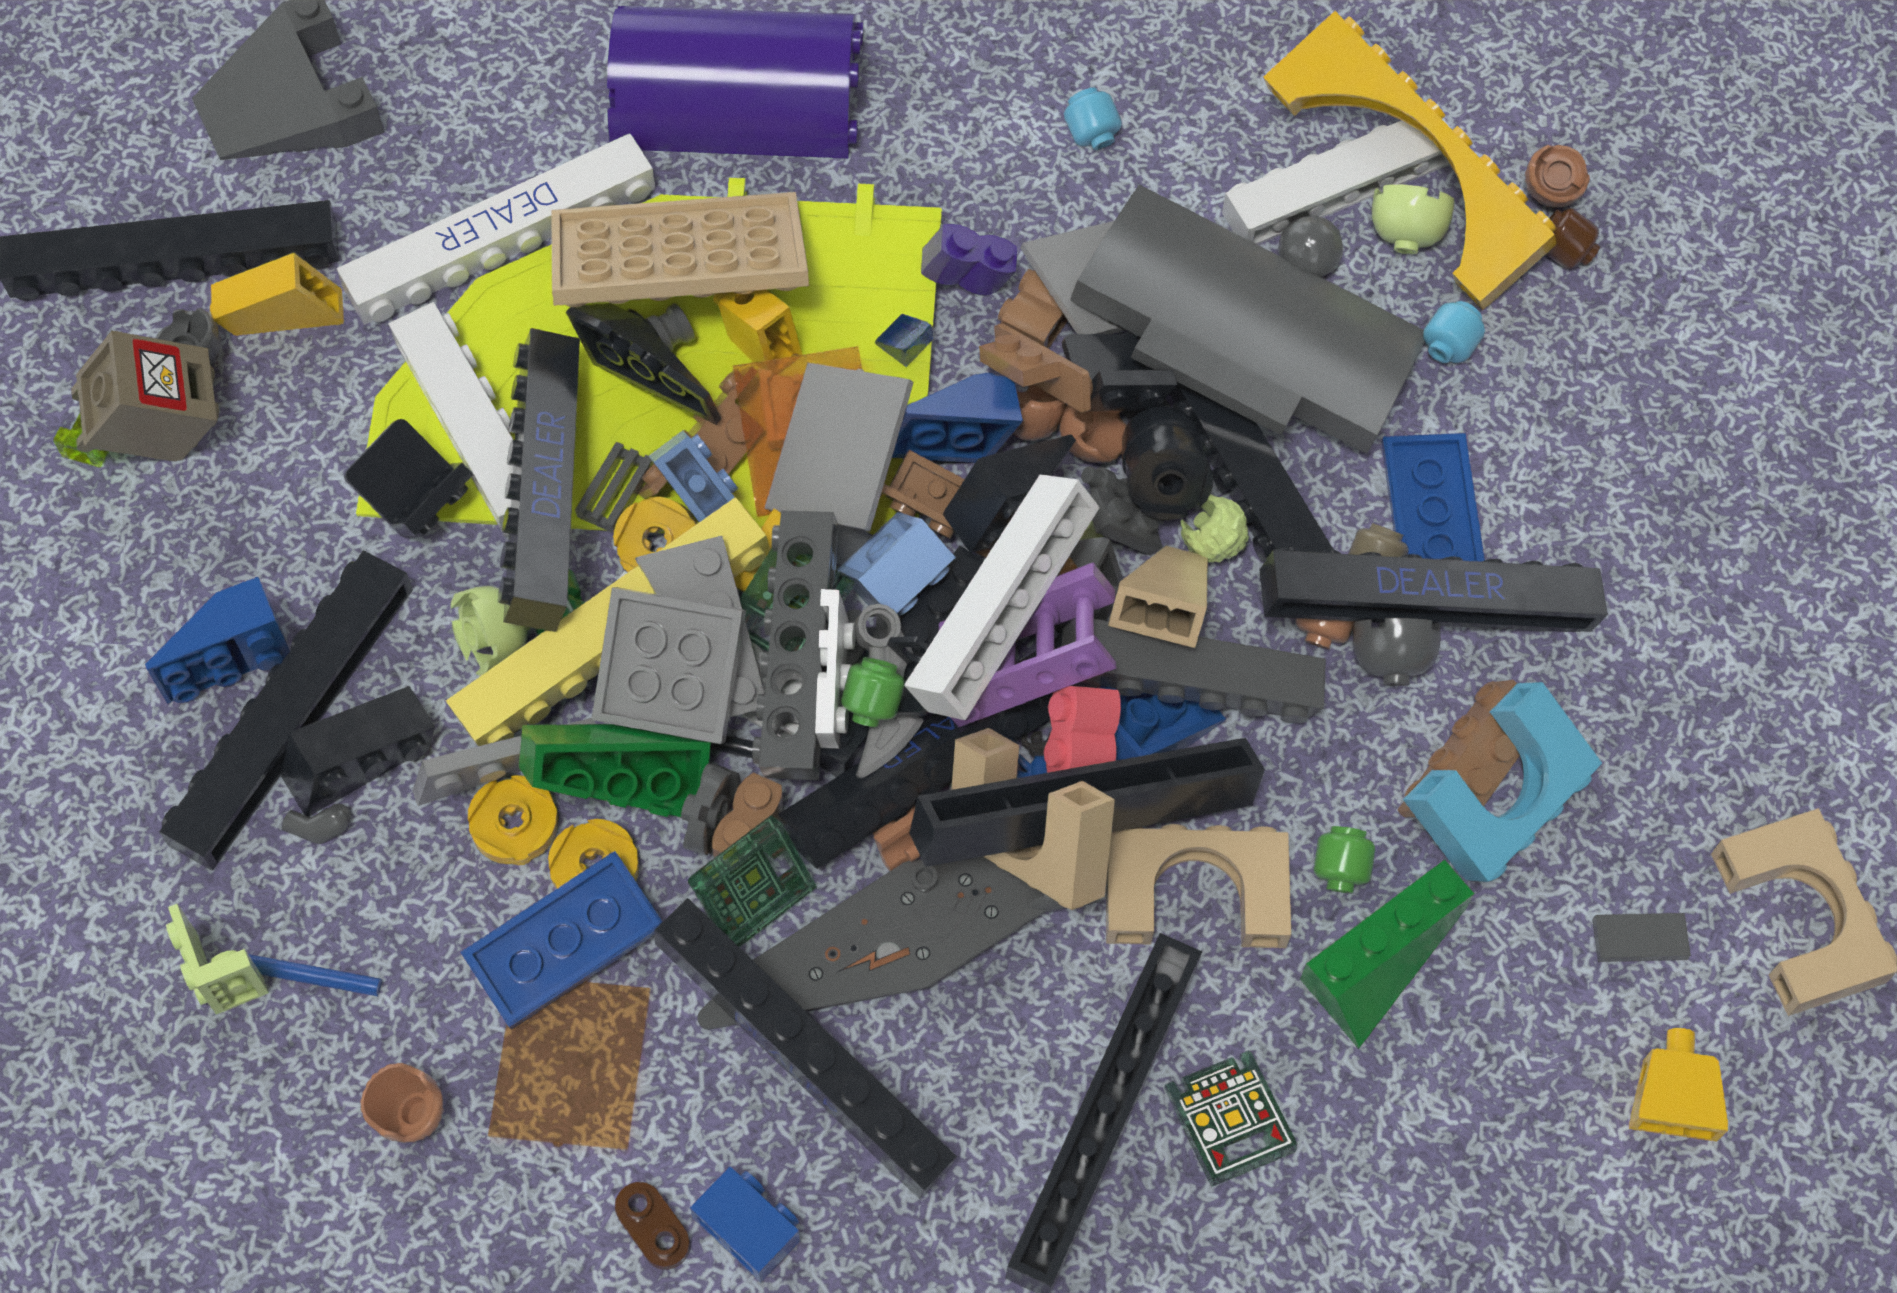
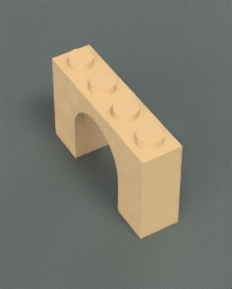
M990 728L956 739L951 790L1017 778L1019 745ZM1083 781L1049 793L1043 845L984 857L995 863L999 868L1023 880L1030 887L1051 897L1061 906L1070 910L1081 908L1090 902L1105 897L1115 799Z
M1819 808L1722 839L1711 853L1730 894L1775 879H1793L1801 881L1818 891L1832 911L1834 935L1831 943L1821 949L1782 961L1769 974L1788 1016L1886 984L1897 973L1895 950L1889 942L1884 941L1877 927L1875 910L1868 901L1864 900L1857 886L1855 870L1849 861L1844 860L1837 846L1836 832L1832 824L1824 820Z
M1179 824L1165 825L1161 829H1144L1141 826L1111 832L1106 880V944L1151 945L1154 934V885L1163 872L1176 864L1187 861H1200L1221 869L1231 878L1237 888L1240 898L1241 947L1287 948L1291 937L1288 832H1277L1272 827H1255L1250 831H1232L1230 827L1222 825L1210 826L1205 830H1187V827Z

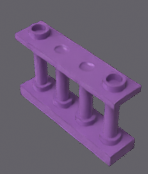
M1094 562L1059 575L1054 579L1016 639L1019 640L1036 633V657L1015 664V641L966 720L950 717L958 727L1116 669V661L1094 635V610L1114 603L1115 589ZM1076 617V642L1054 650V626ZM945 621L939 623V630L941 629Z

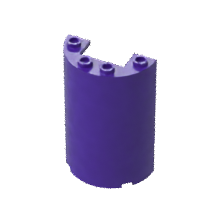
M618 6L612 18L608 50L607 88L609 89L610 108L607 109L609 143L630 133L641 151L849 159V144H857L858 120H850L851 87L858 88L859 63H852V61H855V55H860V49L863 46L864 24L863 22H856L855 14Z

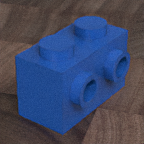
M729 1166L690 1207L693 1219L761 1283L800 1242L799 1230L796 1228L799 1220L783 1204L778 1203L773 1207L762 1196L765 1191L764 1187L749 1172L744 1171L739 1175Z

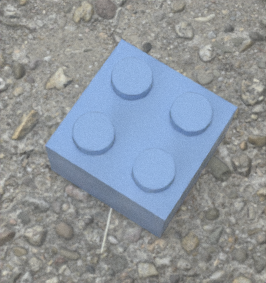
M897 512L836 571L868 606L874 604L887 605L900 616L918 601L916 595L927 584L930 586L936 584L948 573L949 567L947 565L956 557L922 519Z

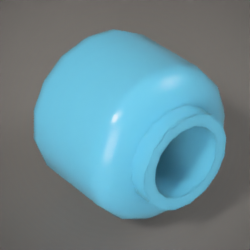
M1093 87L1082 90L1070 97L1068 100L1069 106L1064 111V119L1075 143L1079 146L1092 145L1095 151L1114 143L1115 138L1113 135L1120 130L1122 120L1111 95L1104 91H1098L1097 88Z
M1467 302L1444 303L1438 308L1423 331V339L1428 346L1429 354L1441 363H1461L1466 361L1484 337L1485 326L1482 322V315L1474 306Z

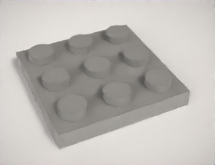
M613 587L591 720L712 743H725L746 610Z

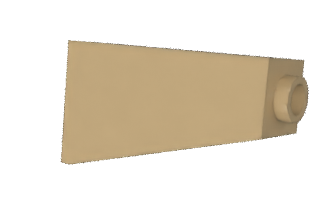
M1170 546L1162 548L1120 581L1108 626L1195 648L1207 609L1208 558Z

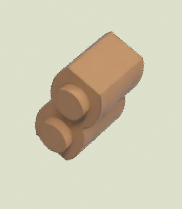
M1028 269L1020 281L1018 287L1020 292L1014 299L1008 298L999 311L998 320L1049 349L1068 320L1054 298L1049 294L1048 289L1036 271Z
M754 772L742 781L734 796L733 811L729 812L720 821L713 835L712 849L714 861L719 868L722 869L718 862L720 858L770 820L775 829H777L781 822L778 814L784 810L782 785ZM770 823L751 837L761 857L764 849V840L754 839L769 827L766 839L774 833ZM748 839L723 858L721 862L726 871L732 872L752 855H755L732 873L736 875L755 859L760 862V859ZM743 846L751 848V853L746 858H742L739 855V851ZM730 856H736L738 859L737 865L733 868L726 866V861ZM754 862L752 865L746 868L743 872L739 874V877L745 878L743 874L750 870L752 867L756 868L757 863Z

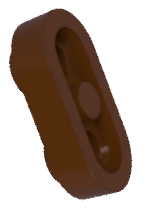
M633 1182L625 1186L616 1197L615 1212L631 1239L652 1266L662 1270H669L681 1265L686 1260L690 1251V1240L686 1229L654 1186L645 1182ZM637 1198H643L647 1201L646 1208L641 1212H634L630 1209L631 1202ZM662 1236H671L674 1239V1244L668 1250H661L657 1247V1241Z

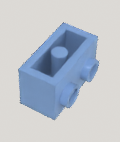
M682 430L650 454L649 458L696 520L701 522L735 498L732 493L738 490V487L723 468L716 473L707 461L713 454L699 435L696 434L690 438Z

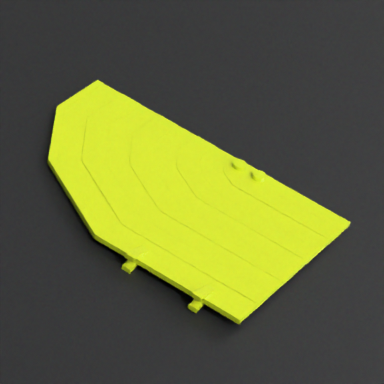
M729 178L727 197L747 196V192H745V178ZM858 184L856 204L797 201L808 268L809 286L797 287L790 291L766 290L789 306L803 356L777 376L794 378L795 374L804 375L807 363L850 370L863 369L864 372L905 378L913 381L908 404L928 396L937 283L921 274L922 248L941 228L942 208L875 205L874 184ZM660 194L643 203L720 197ZM552 244L476 278L447 312L459 332V336L455 337L459 347L467 345L477 363V367L473 369L478 379L485 376L495 394L496 399L491 401L496 411L504 408L509 419L511 418L513 408L517 407L518 403L517 400L511 399L514 378L520 372V369L513 367L514 355L517 344H525L530 328L579 338L566 314L570 307L566 305L554 306ZM714 294L708 297H695L693 295L673 296L662 301L650 298L634 299L622 304H613L626 311L633 309L646 319L651 315L660 316L664 314L668 306L676 303L687 317L693 329L695 339L687 344L681 342L675 345L673 354L709 392L713 402L723 392L719 388L720 383L734 369H737L739 372L751 366L757 371L759 369L727 335L719 306L713 300ZM609 302L587 303L585 305L606 304ZM581 341L579 347L571 529L607 531L578 518L575 509L616 442L624 445V449L628 451L632 448L639 451V455L645 457V455L649 456L682 430L689 432L697 421L693 418V413L593 365ZM405 361L375 396L367 448L394 420L405 419L449 464L462 462ZM757 373L734 402L758 423L764 431L728 475L738 487V490L732 494L761 528L772 512L764 508L782 448L769 450L759 376ZM510 432L512 439L515 440V433ZM891 458L884 482L886 485L889 486L903 458ZM624 460L620 461L616 470L612 474L611 478L609 479L608 483L606 484L605 488L603 489L602 493L600 494L599 498L597 499L596 503L591 509V512H593V510L595 509L596 505L598 504L599 500L601 499L602 495L604 494L605 490L607 489L608 485L610 484L611 480L615 476L616 472L618 471L619 467L621 466ZM633 465L603 517L608 519L638 466ZM472 478L465 483L468 487L466 493L453 505L446 503L436 514L441 522L498 525ZM668 481L657 494L651 496L665 497L679 502L687 508ZM638 494L633 504L635 502L639 503L644 499ZM882 494L871 530L867 531L872 535L897 513V511L890 508L893 500ZM359 495L356 515L382 518ZM915 513L914 517L919 518V514ZM660 528L658 533H665V531Z

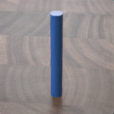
M248 954L261 975L377 997L382 984L381 978Z

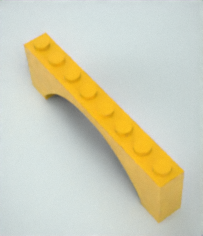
M1334 11L1263 76L1268 89L1294 116L1302 109L1323 106L1366 108L1386 113L1406 122L1419 130L1437 146L1454 170L1465 201V244L1460 266L1452 273L1454 281L1482 310L1485 309L1556 246V238L1553 233L1556 226L1542 211H1538L1535 214L1525 204L1528 198L1515 183L1511 182L1507 186L1497 176L1500 173L1498 166L1486 154L1479 157L1470 148L1473 142L1461 128L1456 126L1452 130L1442 120L1445 114L1432 99L1429 98L1426 102L1422 100L1415 92L1418 89L1416 83L1404 71L1397 74L1388 65L1391 59L1378 44L1375 43L1370 47L1362 39V36L1365 34L1364 31L1350 16L1344 20Z

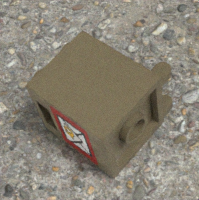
M111 330L76 374L77 382L71 388L72 399L79 401L82 433L76 440L77 449L82 452L98 449L168 461L183 460L198 445L210 428L216 425L219 418V405L215 402L213 391L215 373L214 368L210 366L208 348Z

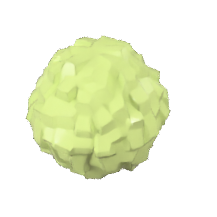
M1209 495L1207 501L1201 506L1206 512L1199 513L1193 521L1199 530L1194 531L1184 520L1180 521L1182 526L1181 536L1184 543L1188 546V550L1208 558V563L1221 562L1225 558L1230 559L1233 556H1237L1239 551L1245 549L1246 542L1249 539L1248 527L1246 526L1247 521L1243 510L1237 503L1224 497Z

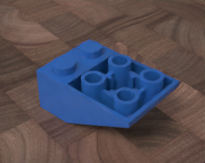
M255 577L216 592L153 655L145 666L167 704L173 701L185 703L195 699L200 694V691L209 687L233 685L241 679L243 674L256 669L271 670L274 665L282 663L290 649L259 577Z

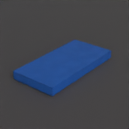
M1466 433L1383 436L1381 444L1393 531L1404 535L1402 541L1409 548L1408 554H1417L1425 559H1443L1455 556L1462 558L1463 561H1484L1485 557Z
M614 851L460 953L508 1027L512 1030L654 936V930L662 923V920L616 851Z

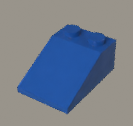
M993 373L975 374L908 404L892 458L904 459L907 451L911 450L928 460L975 463L978 458L996 454L1023 421L1015 382L1005 376H996Z
M1100 686V687H1099V688H1104V689L1116 690V688H1110V687H1104V686ZM1142 693L1139 696L1120 695V719L1114 735L1116 741V760L1188 748L1223 723L1226 718L1219 710L1201 708L1199 702L1184 700L1179 703H1167L1158 700V695Z

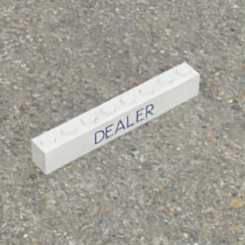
M629 133L336 268L342 287L364 325L371 321L381 322L387 320L393 315L395 310L410 303L415 305L421 304L428 300L432 293L446 286L457 287L476 272L483 269H496L505 262L506 258L519 252L529 253L536 250L543 241L552 237L551 210L622 205L629 201L639 202L645 199L650 191L655 189L653 168Z

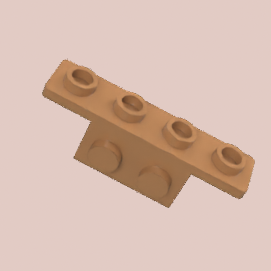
M1003 323L994 326L995 342L979 346L980 362L1022 387L1034 384L1082 413L1091 410L1090 395L1093 391V384L1089 372Z
M753 366L741 372L734 369L720 383L719 388L723 392L714 401L721 417L717 425L694 414L693 418L697 423L689 432L683 430L690 438L698 434L713 454L707 461L716 473L723 468L729 474L764 431L758 423L734 402L757 375L758 371ZM655 464L642 476L641 479L645 482V485L638 494L643 499L657 494L667 482Z
M908 450L890 485L888 486L884 483L881 494L893 500L890 508L913 517L915 513H918L931 520L928 527L940 535L950 539L953 532L956 533L943 516V512L964 479ZM987 548L975 553L986 558L991 550Z
M1514 680L1492 681L1479 689L1475 695L1476 702L1466 715L1455 722L1452 727V735L1443 747L1432 754L1428 761L1429 767L1419 780L1409 786L1405 792V797L1431 770H1456L1483 806L1487 803L1520 756L1514 744L1490 713L1517 684ZM1403 801L1398 808V812L1403 817H1416Z

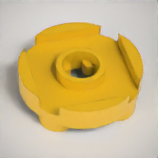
M650 497V499H644L639 503L635 502L623 511L614 529V546L617 547V554L621 559L619 561L622 567L629 572L638 566L635 560L636 557L655 553L650 550L652 542L647 539L650 532L658 533L660 528L665 531L666 545H668L698 524V522L685 506L665 497ZM659 547V548L656 550V552H658L659 550H661L663 547Z
M511 776V779H505L500 782L493 780L478 790L471 800L468 808L469 832L476 848L488 859L501 864L525 865L543 854L552 844L558 830V811L550 792L532 787L525 776ZM517 811L522 812L521 820L523 824L519 827L507 829L506 822L502 819L505 814L513 816Z
M590 819L588 823L580 824L576 827L571 825L564 829L554 840L548 855L550 877L556 889L585 871L587 867L582 863L585 858L593 860L596 855H601L603 859L616 851L634 880L637 881L639 874L638 852L628 832L620 825L605 819Z

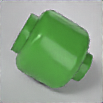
M865 657L862 663L854 664L849 668L841 704L849 712L854 713L852 721L865 726L878 727L880 720H889L896 717L904 688V678L896 672L897 666L895 664Z
M1331 826L1330 832L1319 836L1313 870L1319 879L1327 881V890L1353 894L1354 886H1363L1370 882L1376 849L1374 843L1366 838V831L1350 827Z

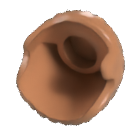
M1546 145L1532 155L1525 172V183L1528 192L1539 204L1551 208H1563L1576 202L1583 196L1590 181L1586 163L1581 154L1571 147L1562 145Z
M1034 384L1030 385L1025 392L1017 391L1023 421L1012 435L1030 441L1049 437L1060 424L1066 403Z
M1067 405L1060 421V435L1062 437L1072 434L1076 439L1069 452L1077 458L1094 463L1111 462L1117 459L1122 454V436L1127 426L1120 418L1119 413L1121 411H1087L1082 413Z
M404 1063L388 1064L379 1069L377 1073H374L366 1083V1088L362 1092L360 1101L361 1112L369 1126L382 1137L403 1143L423 1140L426 1136H430L438 1127L444 1112L443 1096L436 1081L427 1073Z

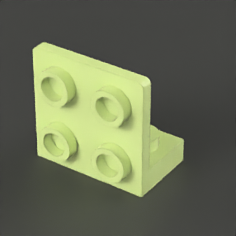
M178 904L168 907L173 922L166 924L167 932L176 950L179 949L185 961V963L180 965L183 977L189 990H194L200 1005L208 1003L217 1015L269 993L263 976L245 949L238 952L235 950L222 952L211 959V963H208L197 931Z

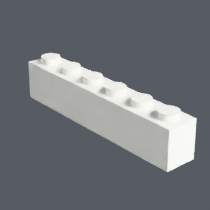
M1401 120L1389 126H1378L1369 134L1353 141L1351 139L1344 140L1333 149L1319 155L1310 154L1299 163L1287 168H1276L1268 172L1263 178L1248 184L1244 182L1235 185L1225 194L1222 214L1235 234L1258 245L1280 236L1284 229L1296 219L1308 216L1323 218L1373 197L1376 188L1383 192V186L1402 185L1450 164L1431 140L1419 130Z
M432 302L388 324L399 351L463 464L474 474L471 478L502 531L505 511L507 507H511V500L505 499L507 478L509 473H513V466L507 465L508 449L511 440H513L509 432L510 419L504 408L496 411L491 401L496 399L486 377L483 376L478 379L473 369L477 367V363L467 345L459 347L455 340V337L459 336V332L449 313L442 316L435 303Z
M1039 475L904 685L927 712L966 720L1100 508L1078 479Z

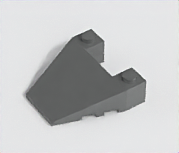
M288 0L282 2L192 97L220 160L272 155V152L289 150L303 152L310 151V148L327 146L342 148L384 133L378 108L363 77L324 91L308 58L341 45L333 16L325 0Z

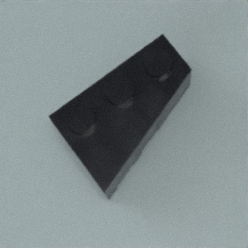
M407 686L289 732L281 778L303 814L309 817L406 761H414L423 756L430 748L435 725L411 687Z

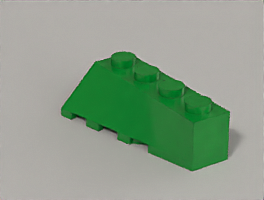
M615 724L522 725L519 769L534 788L584 799L588 797L607 801L610 805L624 808L626 806L648 810L651 814L668 817V815L681 817L682 808L689 794L696 795L700 787L703 770L709 763L711 742Z
M1444 859L1307 962L1300 980L1359 1049L1465 912L1475 893Z

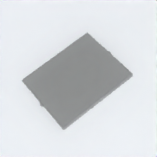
M1114 221L1024 242L1020 247L1077 334H1113L1126 330L1070 301L1078 278Z
M807 363L764 509L769 511L776 509L779 512L781 510L834 512L838 525L870 531L914 382L910 379L864 372L863 369L850 370Z

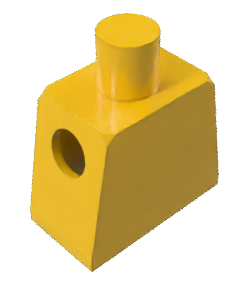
M756 290L749 294H738L735 292L714 294L713 300L719 306L727 335L759 369L770 370L773 375L777 376L803 356L789 306L768 290Z
M1685 1028L1667 1030L1666 1049H1652L1643 1059L1629 1120V1129L1715 1142L1728 1131V1119L1719 1060L1714 1056L1695 1054L1694 1031Z

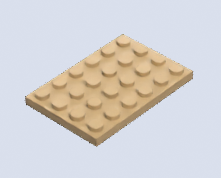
M796 192L551 210L552 295L554 306L580 307L587 303L595 302L622 304L629 300L647 298L662 301L673 296L693 295L695 297H708L714 293L725 292L749 294L756 290L764 289L790 291L797 287L809 286Z

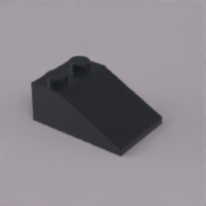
M1072 434L977 459L943 512V516L970 553L987 548L992 550L1039 475L1053 476L1076 442Z

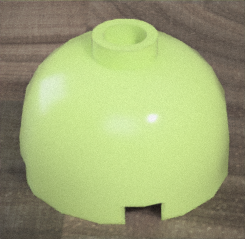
M1385 185L1383 186V192L1376 188L1372 202V220L1376 232L1383 240L1394 244V251L1402 254H1417L1418 248L1432 246L1440 241L1449 230L1454 211V198L1441 191L1439 199L1427 195L1428 188L1421 186Z
M493 586L475 587L455 593L451 600V609L459 607V619L451 621L456 642L466 661L472 650L480 666V669L476 672L479 676L523 647L527 642V630L531 628L503 622L504 604L498 603L499 588ZM491 646L493 655L477 652V650Z

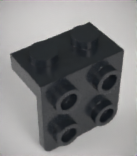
M1069 334L1062 341L1065 358L1089 372L1093 384V391L1090 395V411H1143L1158 407L1177 386L1173 370H1146L1144 364L1132 359L1131 356L1138 341L1130 334Z
M397 419L344 472V479L400 536H416L418 533L423 536L439 521V517L436 515L446 503L453 505L466 493L468 487L465 483L474 474L462 462L449 464L405 419Z

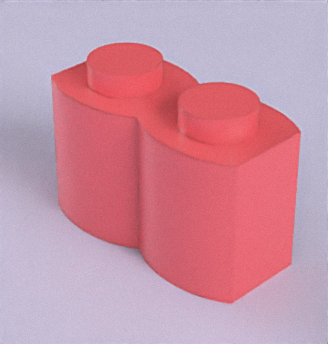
M1068 686L1053 692L1048 704L1052 730L1044 748L1047 773L1116 761V741L1114 735L1119 724L1121 711L1119 690Z

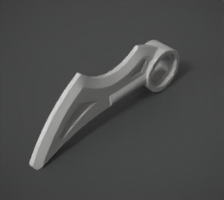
M870 605L854 621L856 641L860 646L869 650V658L895 664L897 666L896 672L904 677L907 663L887 645L890 637H904L901 632L899 616L887 605ZM869 617H880L886 622L888 634L885 638L875 639L868 634L866 621ZM905 647L909 652L913 654L911 648ZM896 716L893 719L880 720L878 727L869 726L865 748L856 776L864 778L889 762L907 745L924 720L919 716Z

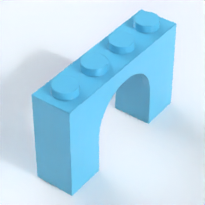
M1543 682L1517 683L1490 711L1491 715L1518 750L1523 764L1524 779L1522 790L1515 804L1507 812L1497 817L1487 811L1456 770H1431L1403 799L1454 868L1466 880L1489 882L1501 876L1507 868L1506 863L1518 851L1524 850L1533 843L1536 837L1535 833L1546 822L1553 820L1563 811V804L1573 793L1582 790L1591 782V775L1602 764Z

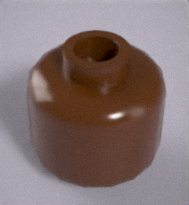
M1572 208L1566 209L1562 213L1556 210L1549 217L1556 226V229L1553 231L1556 238V246L1546 255L1566 269H1572L1580 262L1587 266L1601 247L1595 243L1599 236V228Z

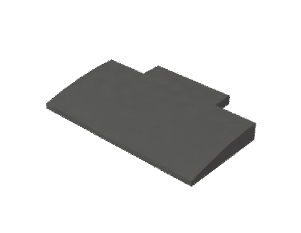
M1140 184L1113 222L1081 273L1070 298V301L1140 336L1141 338L1131 356L1132 359L1154 370H1173L1177 382L1279 435H1282L1293 415L1365 453H1368L1378 436L1425 342L1423 339V329L1318 275L1298 268L1277 254Z

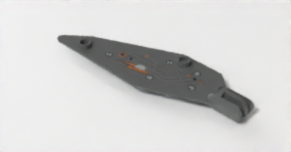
M984 856L925 867L922 859L900 864L759 955L753 961L805 1011H811L927 989L1041 914L1067 908L1061 906L1057 901L1041 891L1030 887L1026 882L1010 872L999 868ZM1095 900L1086 905L1098 903L1100 900ZM712 999L699 1011L697 1016L699 1025L706 1030L738 1025Z

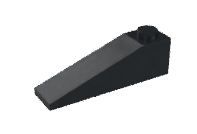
M611 303L570 307L566 311L593 365L715 425L721 420L709 392L647 325L643 316L633 309L626 311Z

